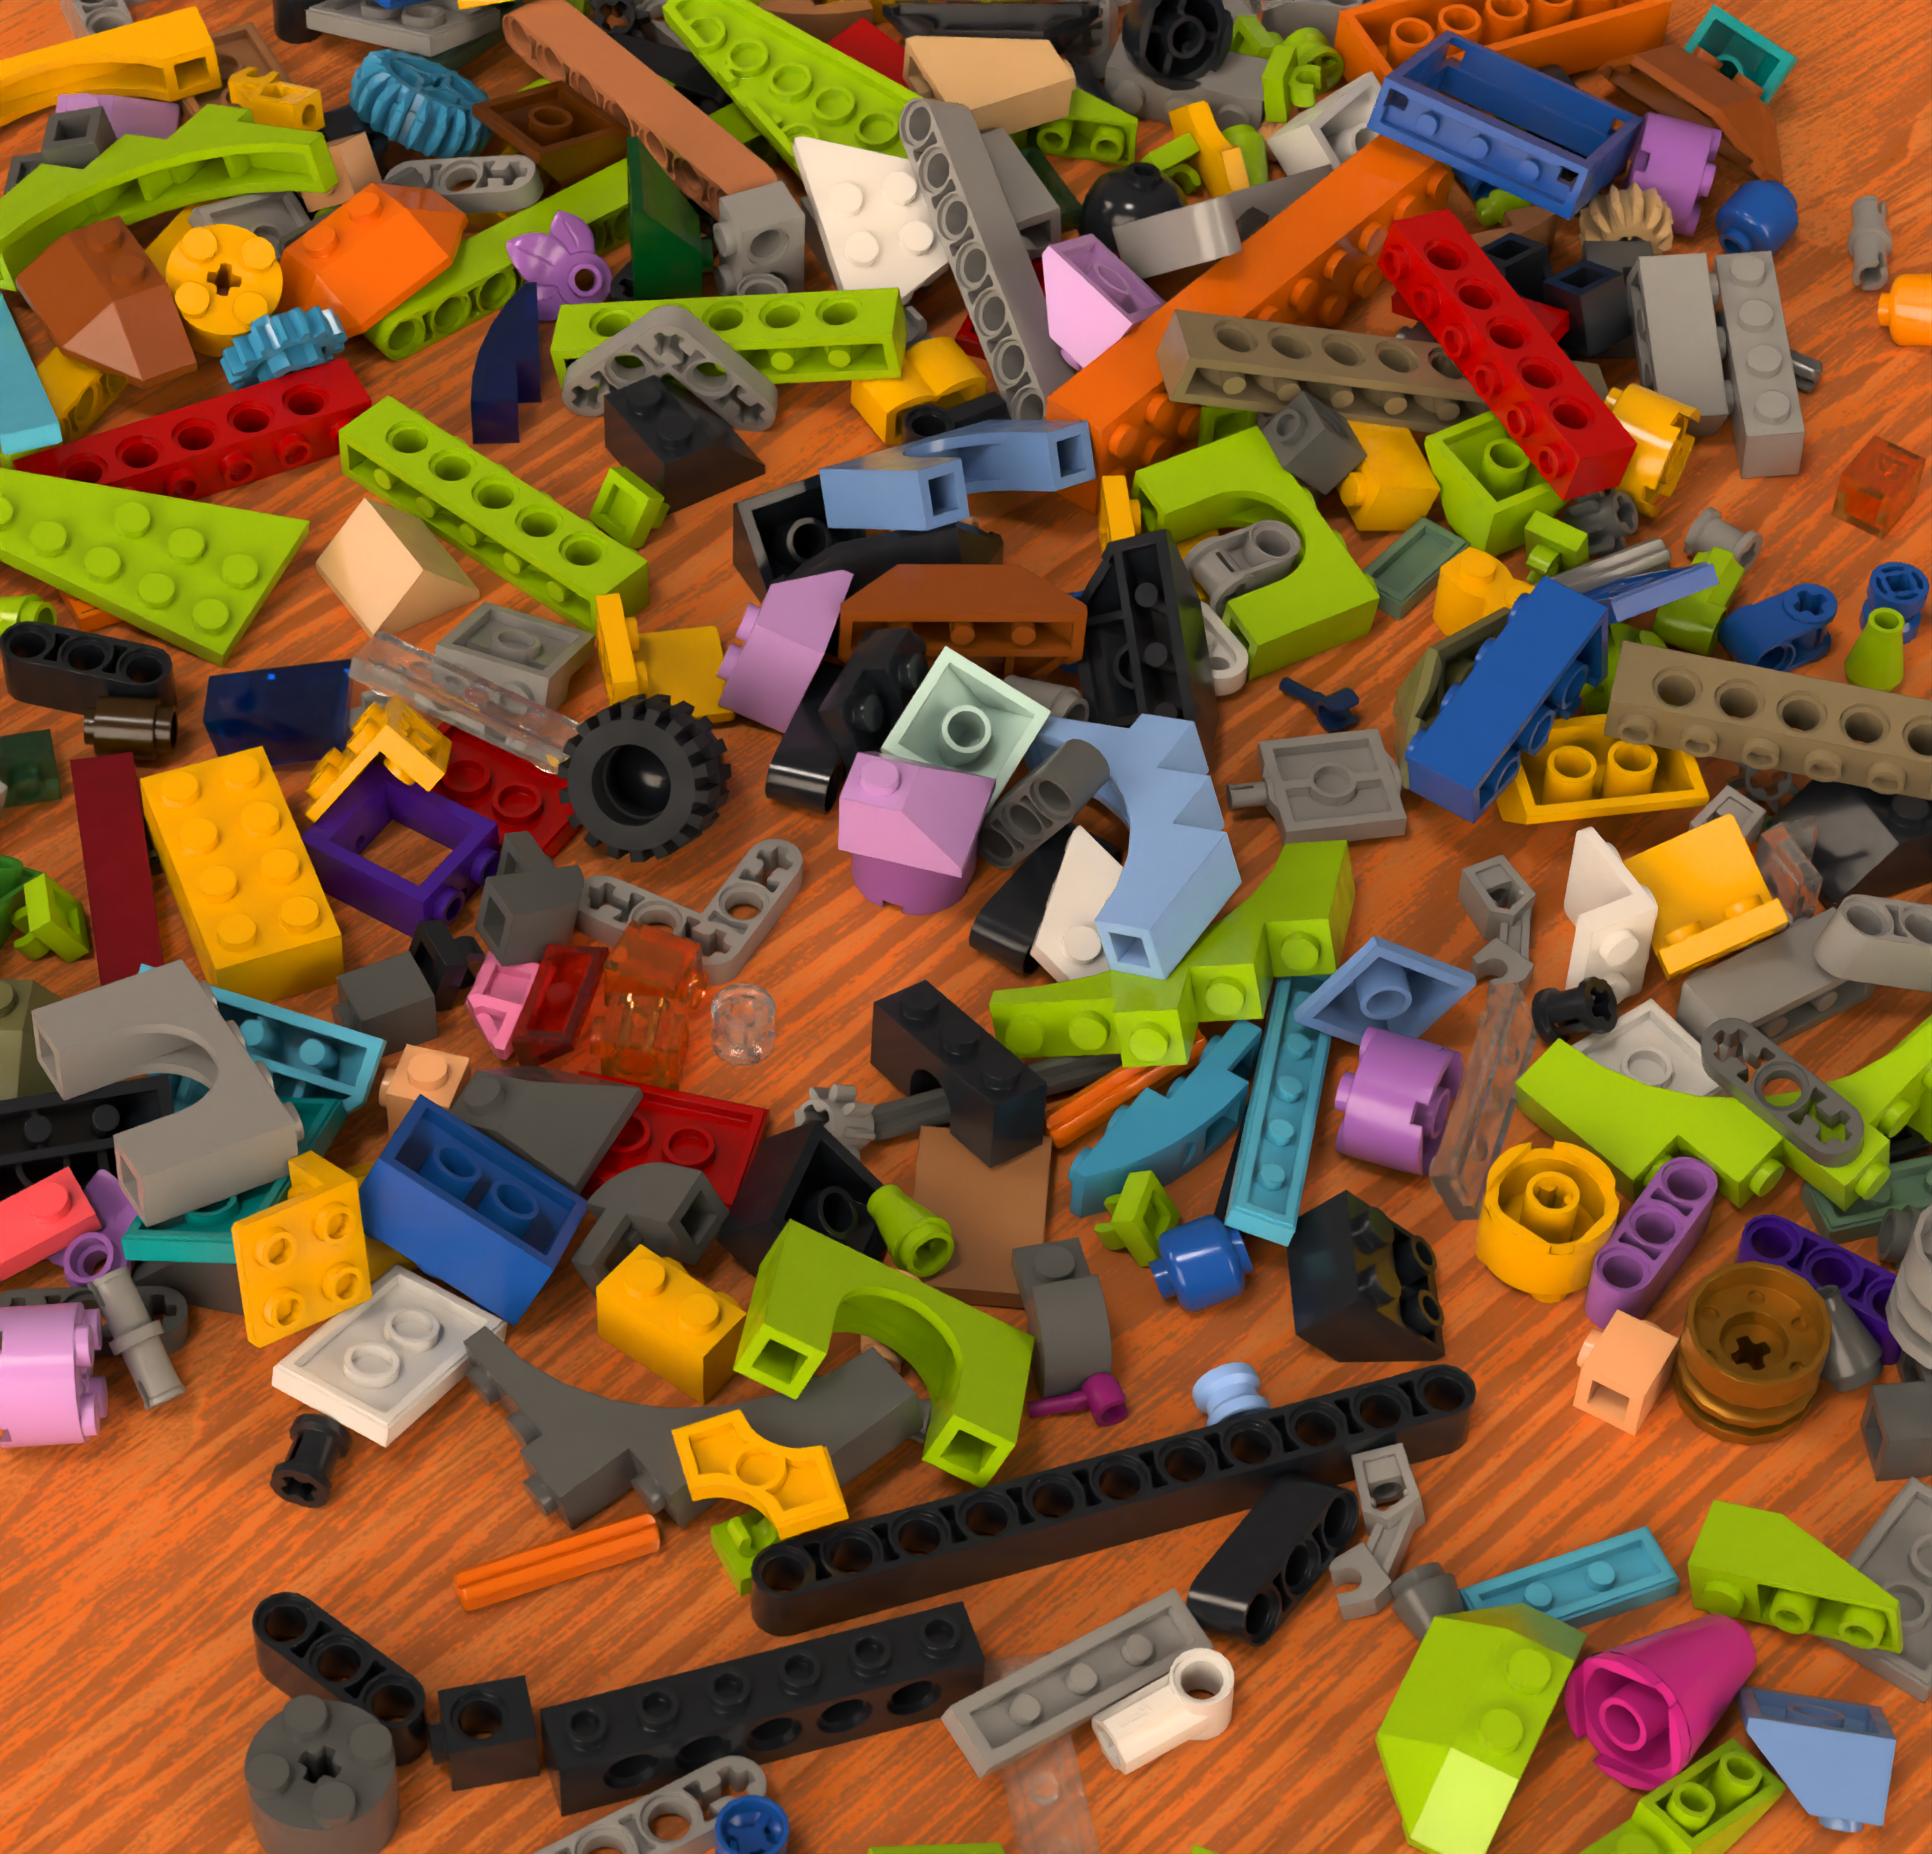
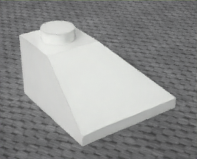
M1372 71L1365 73L1320 100L1315 106L1302 111L1266 140L1287 176L1328 164L1332 165L1334 171L1379 135V133L1366 128L1381 89V85Z

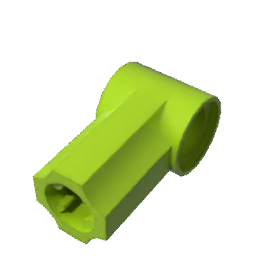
M1715 546L1710 551L1697 552L1691 565L1708 562V564L1713 563L1719 584L1660 606L1651 631L1663 639L1666 644L1707 657L1711 656L1717 645L1719 627L1726 619L1727 609L1742 584L1745 568L1740 566L1735 560L1734 553Z

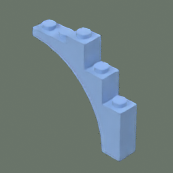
M1142 713L1130 728L1048 716L1023 756L1028 772L1032 771L1068 740L1080 739L1090 743L1101 752L1110 768L1109 779L1093 798L1099 800L1122 819L1130 831L1128 856L1116 888L1094 920L1110 970L1166 980L1242 883L1228 834L1221 831L1225 823L1211 776L1206 775L1209 768L1195 722Z

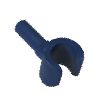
M1284 677L1279 684L1280 691L1314 709L1317 720L1327 732L1341 730L1359 721V718L1349 710V708L1359 704L1357 694L1349 687L1325 696L1319 691L1315 692L1288 677Z

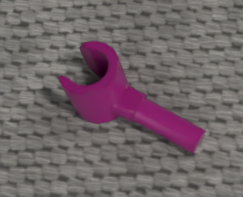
M1097 1373L1083 1383L1080 1391L1071 1392V1394L1027 1401L1030 1418L1089 1409L1096 1424L1101 1427H1107L1123 1421L1128 1416V1409L1124 1403L1126 1396L1118 1381L1107 1373Z

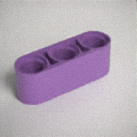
M1677 1157L1667 1161L1618 1224L1608 1242L1598 1251L1593 1262L1584 1305L1585 1312L1590 1321L1599 1328L1605 1330L1617 1309L1639 1320H1643L1704 1236L1718 1188L1717 1176L1713 1169L1705 1162L1692 1157Z

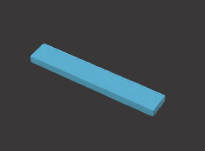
M0 291L1 451L3 454L8 455L60 444L59 442L63 441L59 421Z
M1333 974L1274 977L1224 1221L1226 1226L1288 1247L1296 1230L1332 1035L1295 1022L1293 1011Z

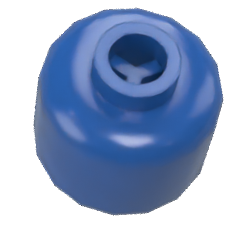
M1750 180L1741 185L1720 207L1716 215L1715 223L1720 235L1719 243L1727 254L1772 251V256H1774L1793 236L1798 227V206L1793 194L1785 186L1774 180Z
M1212 1214L1163 1232L1158 1238L1157 1244L1161 1258L1148 1262L1162 1299L1165 1300L1176 1295L1181 1307L1189 1312H1198L1240 1295L1245 1289V1275L1254 1272L1239 1231L1225 1226L1218 1216Z

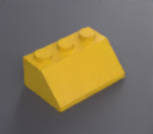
M1607 714L1570 717L1568 720L1564 718L1554 719L1546 745L1536 756L1526 752L1520 755L1521 765L1517 777L1498 796L1496 802L1502 821L1527 825L1706 806L1710 796L1694 756L1679 750L1649 744L1633 745L1619 738L1603 736Z

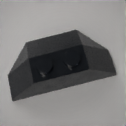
M885 0L882 3V15L905 39L913 36L1049 40L1059 56L1100 14V1Z
M960 521L928 531L897 530L836 543L802 563L790 576L783 574L771 581V584L843 569L854 574L844 599L845 601L897 564H1003L1004 542L1000 534L994 532L986 533L976 526ZM840 613L825 653L838 657L837 645Z
M1165 528L1108 542L1101 556L1103 560L1089 580L1079 600L1087 605L1088 612L1082 660L1077 661L1082 697L1087 700L1090 709L1088 722L1130 728L1142 713L1194 721L1209 767L1219 714L1200 598L1171 532Z
M168 1074L116 1082L65 1101L58 1092L1 1100L0 1202L68 1166L82 1190L85 1189L100 1169L107 1170L118 1179L113 1135L174 1113Z

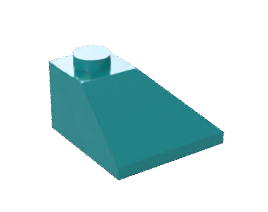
M1714 4L1683 48L1690 54H1692L1696 46L1707 51L1723 63L1719 72L1730 80H1733L1735 75L1740 73L1764 90L1759 99L1766 105H1768L1799 60Z

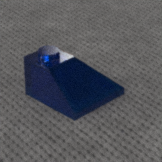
M352 659L209 676L203 723L218 757L263 746L270 765L274 766L321 760L333 747L342 753L346 749L355 670Z

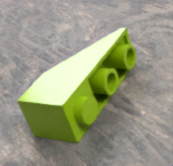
M1076 87L1071 93L1069 116L1025 129L1009 136L1020 151L1129 166L1135 162L1138 118Z
M1713 1499L1687 1564L1695 1609L1708 1611L1711 1614H1722L1731 1619L1740 1618L1777 1626L1781 1630L1793 1634L1808 1633L1845 1641L1861 1649L1877 1648L1901 1654L1904 1642L1900 1602L1898 1599L1783 1514Z

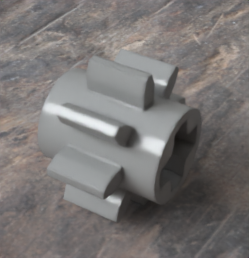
M833 1084L831 1088L811 1087L809 1088L810 1099L805 1101L798 1110L794 1111L795 1128L818 1120L843 1146L861 1161L859 1150L876 1137L872 1115L874 1105L872 1103L855 1101L857 1092L854 1085Z

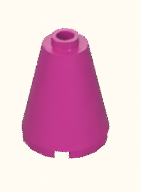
M1710 1614L1587 1657L1571 1673L1566 1683L1564 1703L1570 1728L1577 1740L1586 1735L1600 1753L1592 1761L1603 1773L1627 1787L1647 1791L1658 1788L1686 1768L1753 1672L1756 1665V1652L1751 1637L1744 1627L1730 1617L1722 1614Z

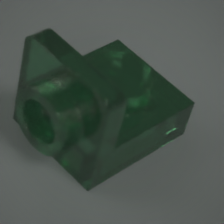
M50 729L0 736V780L8 786L3 808L62 799Z

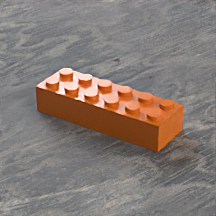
M1377 0L1339 11L1334 49L1338 51L1344 60L1343 76L1348 83L1372 71L1381 87L1388 74L1446 30L1533 69L1557 64L1567 75L1598 67L1605 61L1661 47L1673 0ZM1450 44L1445 58L1454 57L1462 61L1465 50ZM1440 90L1436 91L1465 105L1469 104Z

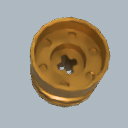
M1758 1261L1725 1265L1704 1277L1688 1302L1671 1379L1679 1407L1695 1426L1719 1440L1744 1445L1777 1441L1798 1428L1812 1407L1814 1394L1818 1387L1819 1375L1823 1370L1829 1351L1832 1322L1824 1299L1806 1279L1780 1265Z

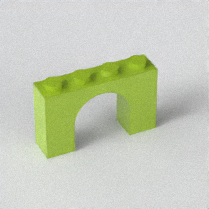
M1258 426L1251 427L1135 472L1130 499H1139L1141 528L1145 533L1166 528L1170 530L1176 544L1213 529L1225 527L1245 528L1258 521L1269 519L1280 521L1290 526L1300 538L1301 547L1294 562L1295 571L1280 581L1231 599L1226 603L1222 622L1247 650L1249 661L1246 679L1248 681L1370 633L1380 600L1374 580L1369 574L1363 573L1348 553L1346 543L1341 534L1329 527L1317 510L1315 500L1310 491L1305 487H1301L1294 476L1282 468Z
M789 1219L759 1266L733 1370L796 1400L826 1356L832 1333L850 1332L873 1338L895 1350L906 1359L920 1375L928 1390L931 1400V1415L922 1460L979 1488L986 1487L1017 1443L1035 1337Z

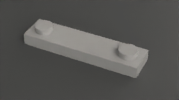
M1175 1588L949 1706L941 1720L981 1780L1092 1720L1093 1715L1169 1674L1174 1660L1183 1652L1194 1648H1209L1212 1650L1214 1646Z

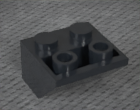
M1348 1190L1339 1193L1298 1217L1295 1233L1288 1247H1286L1295 1334L1338 1362L1436 1361L1445 1356L1442 1334L1444 1314L1438 1302L1434 1273L1437 1268V1261L1431 1246L1421 1236L1413 1235L1389 1219L1382 1210L1377 1207H1371Z

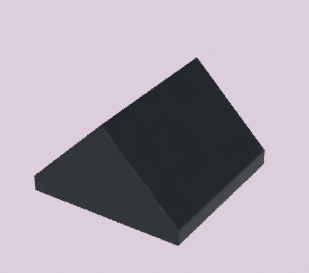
M820 474L733 504V565L761 604L771 585V581L783 574L790 576L802 563L836 543L867 537L865 529L828 528Z

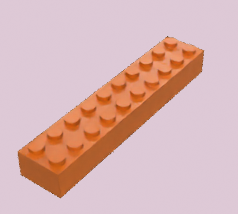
M1379 134L1241 243L1242 252L1222 258L1050 394L1046 401L1045 420H1088L1096 475L1094 480L1055 492L1096 516L1099 513L1102 476L1125 475L1129 492L1133 486L1137 470L1168 459L1169 455L1186 441H1193L1198 437L1201 405L1169 400L1156 357V351L1175 309L1317 328L1334 326L1342 318L1345 311L1361 298L1366 299L1370 297L1378 285L1386 279L1382 270L1377 265V261L1392 221L1446 209L1448 193L1455 178L1452 167Z

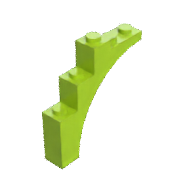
M208 103L169 138L163 139L125 133L84 169L41 163L0 198V289L18 291L15 278L55 239L65 233L118 215L128 226L166 211L207 200L249 193L296 191L326 194L340 181L322 132L256 124L250 109Z
M1332 840L1285 843L1274 869L1257 890L1222 920L1206 928L1166 980L1109 970L1092 976L1043 986L993 991L989 1007L996 1040L1019 1059L1121 1054L1123 1068L1188 1065L1199 1022L1263 1019L1274 977L1334 974L1339 969L1356 895L1348 841Z
M1932 1021L1899 1049L1854 1074L1825 1083L1859 1111L1864 1123L1862 1151L1853 1162L1842 1167L1829 1168L1815 1163L1734 1097L1696 1096L1644 1084L1599 1065L1560 1038L1514 1083L1517 1105L1523 1114L1556 1141L1580 1146L1600 1158L1609 1167L1615 1178V1189L1633 1204L1667 1161L1677 1157H1692L1705 1162L1713 1169L1718 1181L1717 1191L1739 1209L1754 1194L1759 1197L1766 1195L1782 1177L1785 1171L1783 1164L1785 1163L1846 1212L1860 1196L1864 1200H1869L1883 1187L1891 1173L1889 1168L1890 1140L1886 1136L1891 1138L1899 1133L1912 1117L1915 1110L1913 1104L1928 1088L1932 1090ZM1802 1091L1763 1097L1774 1106L1786 1107L1795 1103L1801 1096ZM1814 1101L1807 1115L1820 1125L1821 1142L1826 1144L1830 1139L1836 1138L1844 1143L1846 1141L1845 1125L1840 1123L1833 1129L1825 1126L1816 1118L1815 1104L1818 1101Z

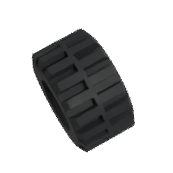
M645 694L631 696L586 719L576 728L579 734L568 739L562 752L570 756V758L558 764L557 778L566 779L568 786L559 790L558 793L561 805L571 803L575 812L566 818L573 829L583 825L588 830V834L583 840L591 847L595 848L602 843L607 844L605 855L618 860L630 853L631 862H645L653 856L657 860L668 856L702 835L704 830L712 826L720 816L715 810L727 802L730 790L721 787V783L731 778V764H720L719 755L727 751L723 738L713 742L708 731L715 725L707 716L697 721L692 718L691 715L695 707L684 700L672 706L670 705V695L656 694L646 699ZM626 744L638 745L650 750L665 765L670 778L671 790L669 801L664 810L652 811L634 804L620 787L617 772L618 761Z

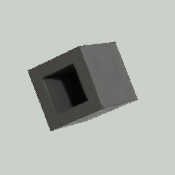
M410 951L337 976L339 1003L331 1007L334 1024L386 1040L387 1043L382 1057L404 1050L406 1044L416 1046L438 1038L435 995Z

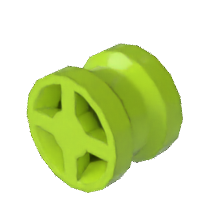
M1305 27L1296 30L1281 44L1296 46L1298 66L1311 64L1322 68L1323 87L1322 89H1315L1316 96L1327 92L1340 80L1344 71V60L1336 49L1329 46L1328 40L1317 28Z

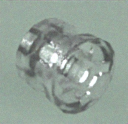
M733 984L720 990L713 998L711 1004V1020L713 1023L711 1045L714 1053L721 1060L732 1065L748 1066L763 1061L774 1050L776 1006L773 997L765 989L755 984Z

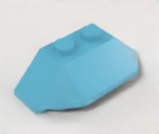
M141 963L138 974L155 967ZM210 985L217 1001L219 1013L226 1022L230 1020L236 1022L243 1035L247 1053L253 1062L261 1060L266 1065L278 1097L342 1100L345 1117L366 1105L387 1043L386 1040ZM170 1073L147 1074L148 1077L168 1074L174 1113L195 1104L210 1090L202 1083L182 1075Z

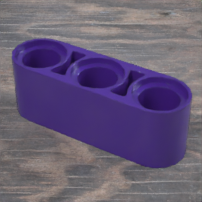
M1760 1215L1752 1218L1745 1224L1734 1264L1758 1261L1780 1265L1806 1279L1814 1289L1826 1285L1838 1286L1844 1300L1882 1347L1883 1353L1880 1357L1882 1365L1897 1363L1901 1347L1888 1328L1885 1310L1897 1277L1896 1274L1777 1215Z

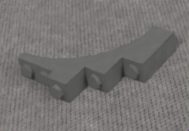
M486 1326L463 1341L473 1367L465 1373L470 1385L487 1406L490 1407L498 1401L510 1415L505 1418V1422L514 1438L523 1448L520 1450L529 1474V1477L522 1482L526 1493L544 1516L547 1517L556 1511L572 1531L632 1487H634L638 1496L654 1514L664 1509L680 1528H683L722 1498L692 1500L671 1430L736 1409L741 1410L748 1424L757 1434L772 1443L790 1448L827 1446L840 1489L924 1427L916 1392L874 1347L869 1348L827 1375L809 1381L796 1400L779 1393L724 1406L662 1408L614 1401L564 1384L521 1359Z

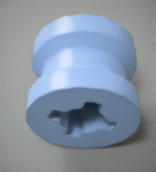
M1244 1362L1220 1365L1205 1373L1192 1388V1398L1196 1407L1201 1413L1209 1417L1206 1427L1272 1409L1267 1398L1258 1394L1261 1382L1252 1365Z

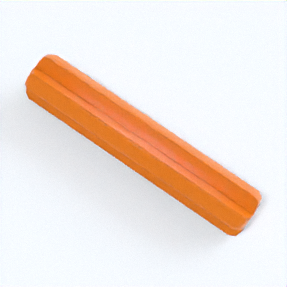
M1197 1028L1188 1065L1123 1068V1065L1117 1067L1045 1112L1044 1136H1051L1052 1145L1056 1148L1067 1146L1110 1119L1121 1105L1129 1107L1146 1087L1156 1090L1199 1063L1200 1056L1208 1043L1206 1037Z
M644 1511L458 1570L454 1574L455 1592L463 1609L472 1611L656 1552L660 1548L658 1526L651 1513Z

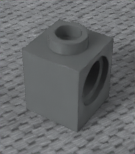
M1302 391L1261 430L1282 468L1325 495L1368 456L1347 419L1305 391Z

